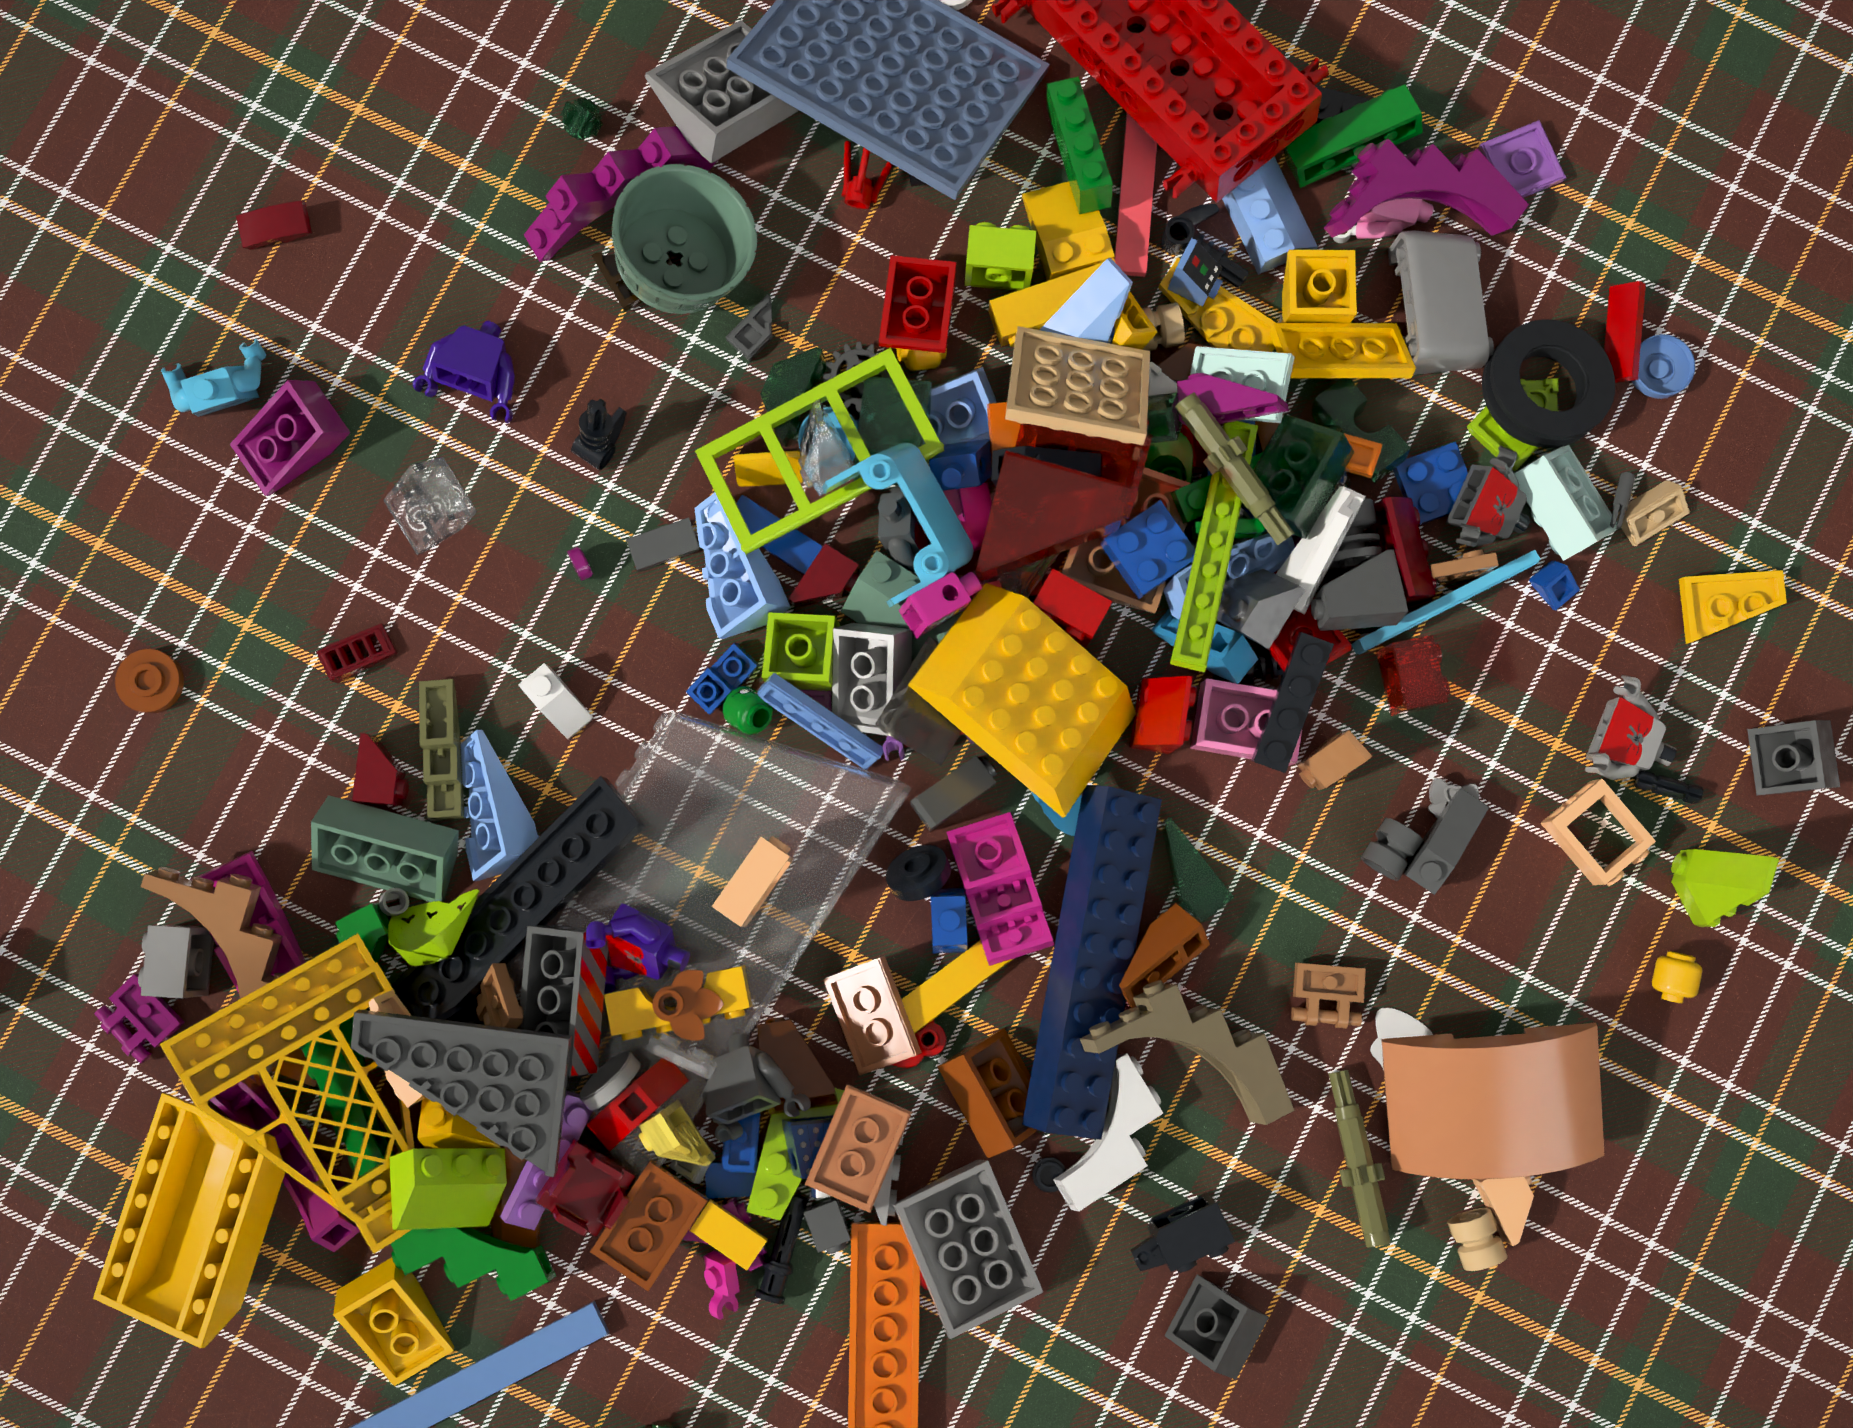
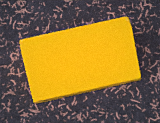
M784 451L799 482L802 483L801 453L799 451ZM770 452L735 454L733 456L738 486L786 484Z

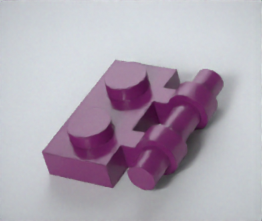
M133 974L109 997L117 1009L112 1013L104 1005L94 1015L102 1022L100 1027L107 1034L112 1033L123 1045L121 1047L123 1052L127 1056H133L142 1064L152 1055L144 1047L147 1040L154 1048L160 1047V1044L168 1040L185 1022L162 997L141 996V987L138 984L139 974ZM126 1018L138 1029L134 1035L123 1024Z

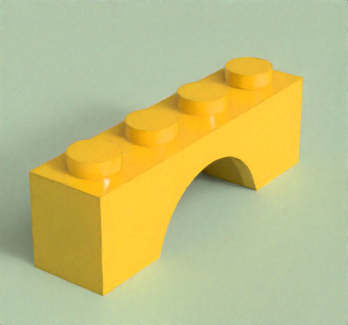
M745 965L707 973L703 988L714 991L724 1002L723 1007L715 1015L724 1013L725 1020L745 1016L744 1009L752 1007ZM643 986L604 994L611 1036L621 1034L622 1041L643 1037L642 1030L655 1027L656 1034L673 1031L670 1022L661 1020L654 1013L652 1006L653 998ZM665 1006L668 1010H674L676 1008ZM711 1017L703 1019V1024L711 1023Z

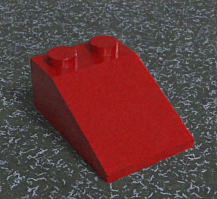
M890 256L879 336L880 347L946 353L956 285L957 262Z

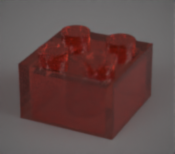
M1433 635L1394 642L1376 652L1391 717L1428 710L1448 702L1447 696L1450 694L1449 682L1446 676H1442L1439 664L1442 662V652L1437 642L1434 643Z

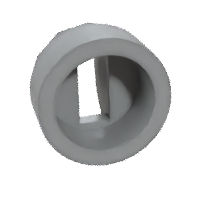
M391 888L385 891L379 899L381 912L387 916H398L405 912L409 906V897L400 888ZM399 899L400 905L391 907L386 905V902Z

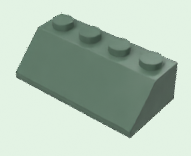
M876 550L858 577L840 612L856 623L910 629L899 612L906 599L890 608L886 601L920 583L918 576ZM962 612L918 639L912 633V659L923 665Z
M328 795L311 821L312 870L384 890L400 888L408 896L428 902H443L458 855L459 830Z

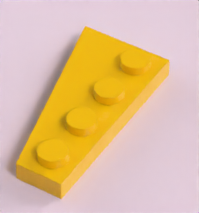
M1177 258L1159 284L1158 289L1171 303H1178L1182 315L1212 347L1273 352L1275 347L1270 336L1272 324L1276 322L1222 286H1220L1214 299L1207 298L1203 307L1168 290L1175 269L1180 261Z

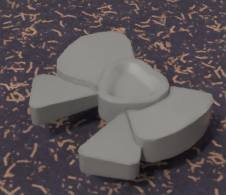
M1435 778L1429 788V799L1432 804L1428 806V809L1438 818L1445 809L1447 802H1450L1460 787L1479 799L1478 786L1474 783L1464 786L1447 784L1440 778Z

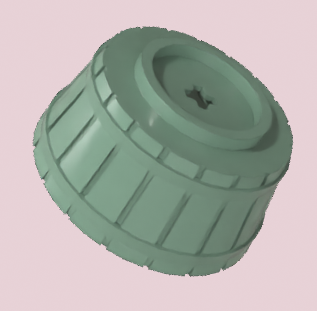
M669 164L648 169L627 184L618 197L614 208L612 241L618 271L630 291L645 304L657 310L675 314H687L704 310L714 305L723 296L736 288L750 270L756 255L755 251L757 250V231L755 230L754 218L749 207H746V202L733 187L731 188L729 183L714 173H708L707 170L695 166H684V164ZM671 251L674 255L678 253L682 255L680 260L681 267H677L675 264L669 266L666 263L669 258L668 252Z

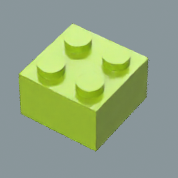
M988 222L970 225L965 286L1017 291L1030 287L1034 266L1036 231L1029 230L1028 227L1022 225H1014L1010 228H999Z
M768 612L762 679L764 682L775 673L797 689L832 691L833 628L840 627L837 618L831 615Z

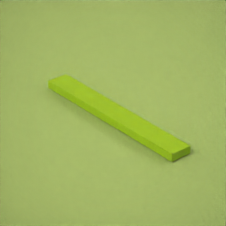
M1240 421L1223 423L1222 428L1229 438L1232 439L1239 436L1248 448L1242 456L1250 465L1258 425ZM1220 471L1211 476L1170 660L1171 665L1205 672L1242 504V501Z

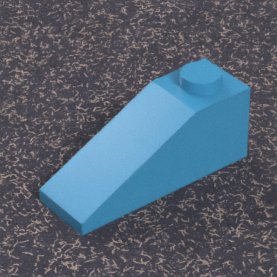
M1168 609L1152 628V632L1174 647L1179 619L1173 617L1170 609ZM1216 624L1206 669L1219 677L1238 684L1258 658L1243 634Z

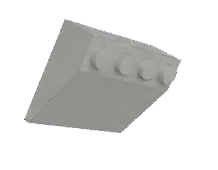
M742 20L646 72L645 75L649 85L688 144L710 163L715 162L799 111L726 68L728 57L752 30Z
M975 1160L942 1176L893 1204L949 1339L1043 1293L988 1160Z

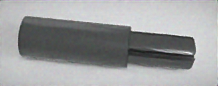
M1623 472L1619 477L1612 507L1613 513L1610 522L1612 528L1616 524L1618 512L1620 513L1616 529L1622 527L1625 511L1628 510L1635 481V475L1630 472Z

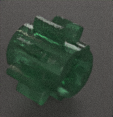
M580 97L577 100L575 99L573 104L567 101L560 114L564 117L562 123L565 124V131L570 136L579 140H585L591 134L597 136L603 125V122L600 121L602 115L599 114V107L586 98Z

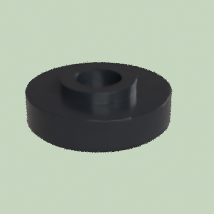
M933 845L916 846L904 851L891 862L886 872V882L893 895L900 900L917 901L925 899L945 885L951 873V865L941 848Z

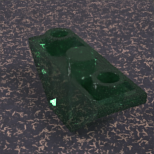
M815 347L773 364L760 393L766 412L811 390L815 379L819 381L822 379L826 370L823 349ZM800 415L773 428L781 446L787 447L790 439H796L802 423L798 421Z

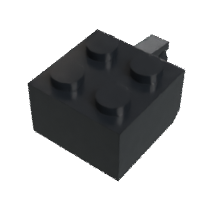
M1204 1193L1151 1218L1147 1227L1151 1236L1132 1248L1131 1253L1140 1271L1166 1264L1171 1272L1177 1270L1178 1273H1182L1197 1265L1196 1260L1208 1254L1210 1258L1224 1254L1229 1250L1228 1245L1234 1243L1235 1240L1218 1203L1208 1193Z

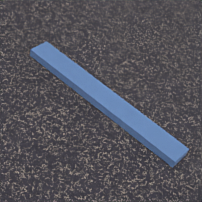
M594 1300L348 1428H428L608 1335L609 1330Z

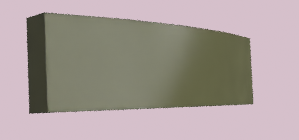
M453 679L419 681L420 747L423 749V782L427 785V819L430 821L464 819L461 740L455 682Z

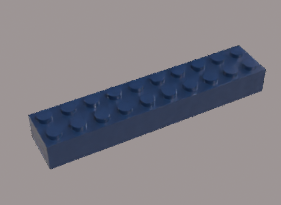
M1087 785L1082 792L1022 1125L1045 1133L1102 1139L1118 1045L1100 1054L1085 1052L1080 1038L1090 1034L1089 1029L1096 1024L1106 1021L1111 1024L1119 1020V1014L1125 1010L1126 999L1119 984L1135 954L1162 799L1110 786Z

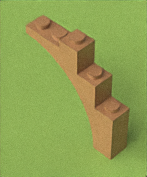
M159 867L158 870L144 874L141 884L142 888L162 895L187 910L212 934L229 961L237 980L240 999L284 975V973L271 975L283 936L273 933L274 928L267 925L254 923L252 927L249 926L261 890V886L251 884V878L244 875L231 874V877L218 880L216 887H213L214 882L201 877H193L192 880L179 877V871L167 867ZM278 1060L266 1066L265 1068L267 1070H272L274 1067L277 1066Z

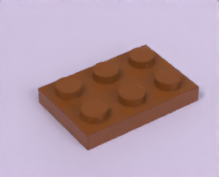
M652 1160L649 1161L628 1193L629 1202L611 1229L605 1228L590 1253L647 1291L651 1289L709 1200V1198Z

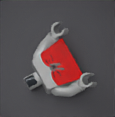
M1627 675L1621 676L1624 680V687L1615 686L1613 689L1614 693L1623 695V698L1618 697L1607 702L1585 758L1593 761L1592 767L1585 768L1586 772L1597 773L1610 780L1634 777L1639 771L1649 770L1654 761L1669 766L1674 760L1677 751L1675 747L1661 742L1666 731V725L1659 721V715L1640 691V680Z

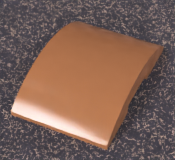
M1596 1023L1524 1028V1034L1454 1039L1452 1034L1381 1039L1392 1170L1450 1179H1504L1561 1171L1580 1166L1604 1156L1598 1027Z

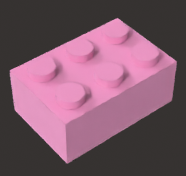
M1206 678L1200 683L1190 749L1252 759L1277 690ZM1301 734L1299 736L1289 766L1297 763Z

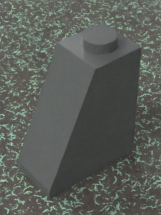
M1394 549L1384 551L1322 586L1311 602V614L1313 619H1317L1319 631L1393 626L1402 620L1408 613V608Z
M976 755L912 799L910 805L931 832L996 784L993 777L997 773L986 758L980 761Z

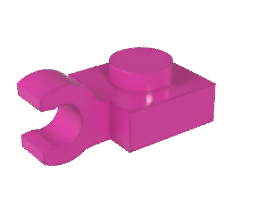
M714 1250L703 1256L705 1263L704 1278L708 1288L714 1290V1295L709 1303V1312L713 1317L721 1320L723 1319L722 1308L724 1304L727 1309L733 1312L738 1311V1300L735 1294L740 1292L736 1263L724 1254Z

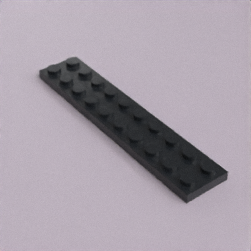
M600 776L476 900L452 955L448 956V959L428 965L410 966L391 985L395 994L411 1016L434 1019L458 1004L469 1002L481 990L480 984L492 963L507 964L525 947L527 926L547 925L645 827L644 823L607 778Z

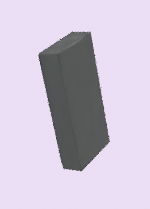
M689 517L626 539L638 572L701 550Z

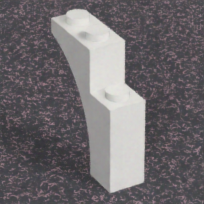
M1127 1053L1116 1055L1110 1102L1104 1122L1102 1139H1096L1078 1162L1053 1179L1071 1210L1081 1211L1148 1166L1143 1159L1146 1156L1145 1150L1136 1138L1131 1139L1130 1135L1163 1114L1159 1107L1161 1099L1152 1086L1147 1087L1142 1079L1143 1069L1139 1062L1133 1056L1129 1057Z

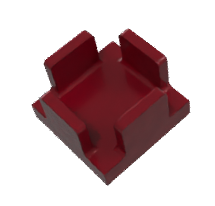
M574 1139L558 1164L557 1174L555 1177H549L535 1200L537 1204L550 1210L557 1222L584 1237L587 1232L597 1236L603 1225L608 1229L613 1227L629 1202L626 1190L635 1175L622 1165Z

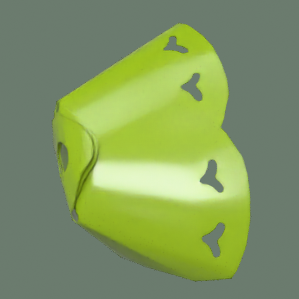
M475 889L463 893L449 904L433 901L408 907L402 914L392 916L388 924L389 944L411 966L428 965L448 959V956L452 955L480 890ZM466 902V904L463 906L462 910H460L459 908H457L459 905L462 906V905ZM437 911V914H435L434 916H432L431 919H429L427 912H430L432 914L433 912ZM415 915L409 924L401 920L402 918L408 919L410 916Z

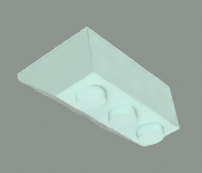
M1569 445L1560 447L1540 457L1514 473L1519 482V489L1526 494V501L1532 509L1531 514L1534 521L1540 527H1543L1549 537L1551 549L1557 555H1560L1563 561L1618 530L1616 529L1617 522L1614 528L1610 526L1612 517L1610 510Z

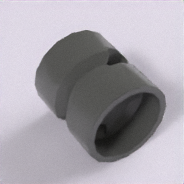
M1386 817L1375 833L1378 840L1369 842L1360 859L1385 877L1399 881L1408 867L1407 857H1414L1424 841L1407 826Z

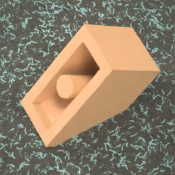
M1531 1177L1472 1179L1485 1207L1492 1211L1496 1222V1229L1501 1239L1512 1246L1518 1244L1534 1197L1529 1187L1532 1184Z

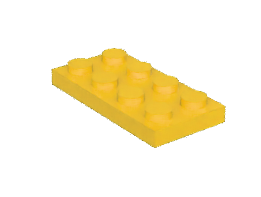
M1273 323L1270 330V336L1276 352L1291 353L1295 357L1290 378H1412L1416 369L1397 323Z

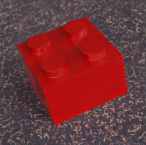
M1052 568L1033 604L1081 646L1086 648L1113 601Z

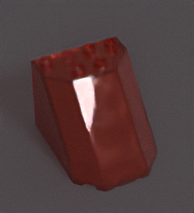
M1021 424L1015 447L1032 446L1100 453L1103 456L1102 477L1006 450L976 567V577L978 580L983 582L1118 531L1122 517L1127 519L1130 517L1153 435L1147 434L1144 445L1122 443L1117 440L1101 437H1089L1085 434L1070 431H1058L1038 425Z

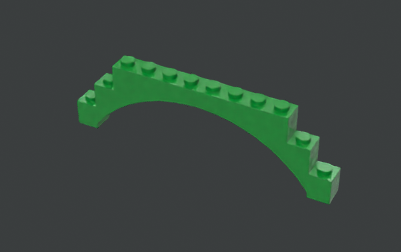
M371 903L335 922L339 930L336 932L337 939L341 943L359 934L375 963H378L389 939L388 924L390 918L381 912L379 904ZM354 1016L339 1026L350 1048ZM329 1031L318 1036L319 1038L334 1041ZM311 1041L299 1047V1049H302L305 1057L307 1056ZM316 1042L310 1062L330 1067L336 1046ZM352 1049L360 1065L365 1067L364 1056ZM340 1051L335 1068L352 1072ZM308 1067L307 1073L313 1080L317 1081L320 1090L323 1092L329 1071ZM334 1073L328 1093L348 1097L354 1077ZM358 1082L353 1099L370 1102ZM327 1097L324 1108L331 1112L334 1121L341 1123L347 1102ZM352 1103L346 1124L366 1128L372 1107ZM375 1114L371 1129L383 1132ZM334 1126L336 1136L339 1131L338 1126ZM345 1128L341 1142L345 1143L348 1151L359 1153L365 1132ZM370 1134L364 1155L384 1159L388 1145L386 1137ZM393 1149L391 1151L390 1157L395 1154ZM348 1156L349 1165L354 1172L357 1157ZM363 1159L359 1176L377 1166L380 1162ZM473 1227L412 1229L391 1243L393 1248L391 1254L394 1264L399 1270H403L405 1276L443 1256L446 1262L444 1263L446 1276L452 1283L455 1282L457 1288L496 1269L498 1276H496L497 1285L503 1295H508L510 1301L542 1286L556 1277V1273L542 1245L533 1249L505 1242L480 1232Z

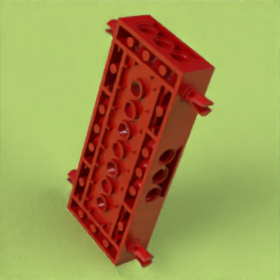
M1000 0L992 5L994 15L996 17L1001 15V23L1003 24L1024 7L1177 162L1181 168L1163 181L1166 191L1173 188L1172 197L1175 199L1196 182L1217 203L1317 122L1322 92L1315 85L1329 75L1326 64L1318 69L1320 59L1315 58L1308 66L1299 71L1227 0ZM1135 23L1145 27L1140 33H1132L1127 28ZM1176 66H1183L1188 70L1184 76H1175L1170 71ZM1225 109L1232 116L1227 120H1219L1214 116V113Z

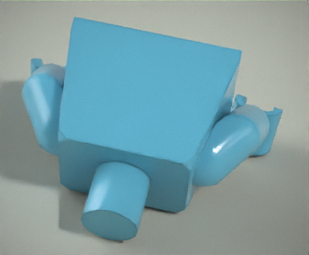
M254 339L253 344L248 347L245 342L239 346V349L246 358L244 366H226L187 379L179 363L176 364L177 368L172 371H166L165 367L162 368L161 372L169 388L174 407L180 412L191 410L192 414L200 417L259 398L256 389L259 387L261 380V361L266 357V353L259 341Z

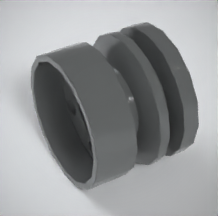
M1364 499L1328 571H1349L1383 553L1381 547H1369L1381 541L1380 535L1364 533L1363 531L1378 523L1372 499ZM1327 504L1312 508L1303 514L1306 532Z

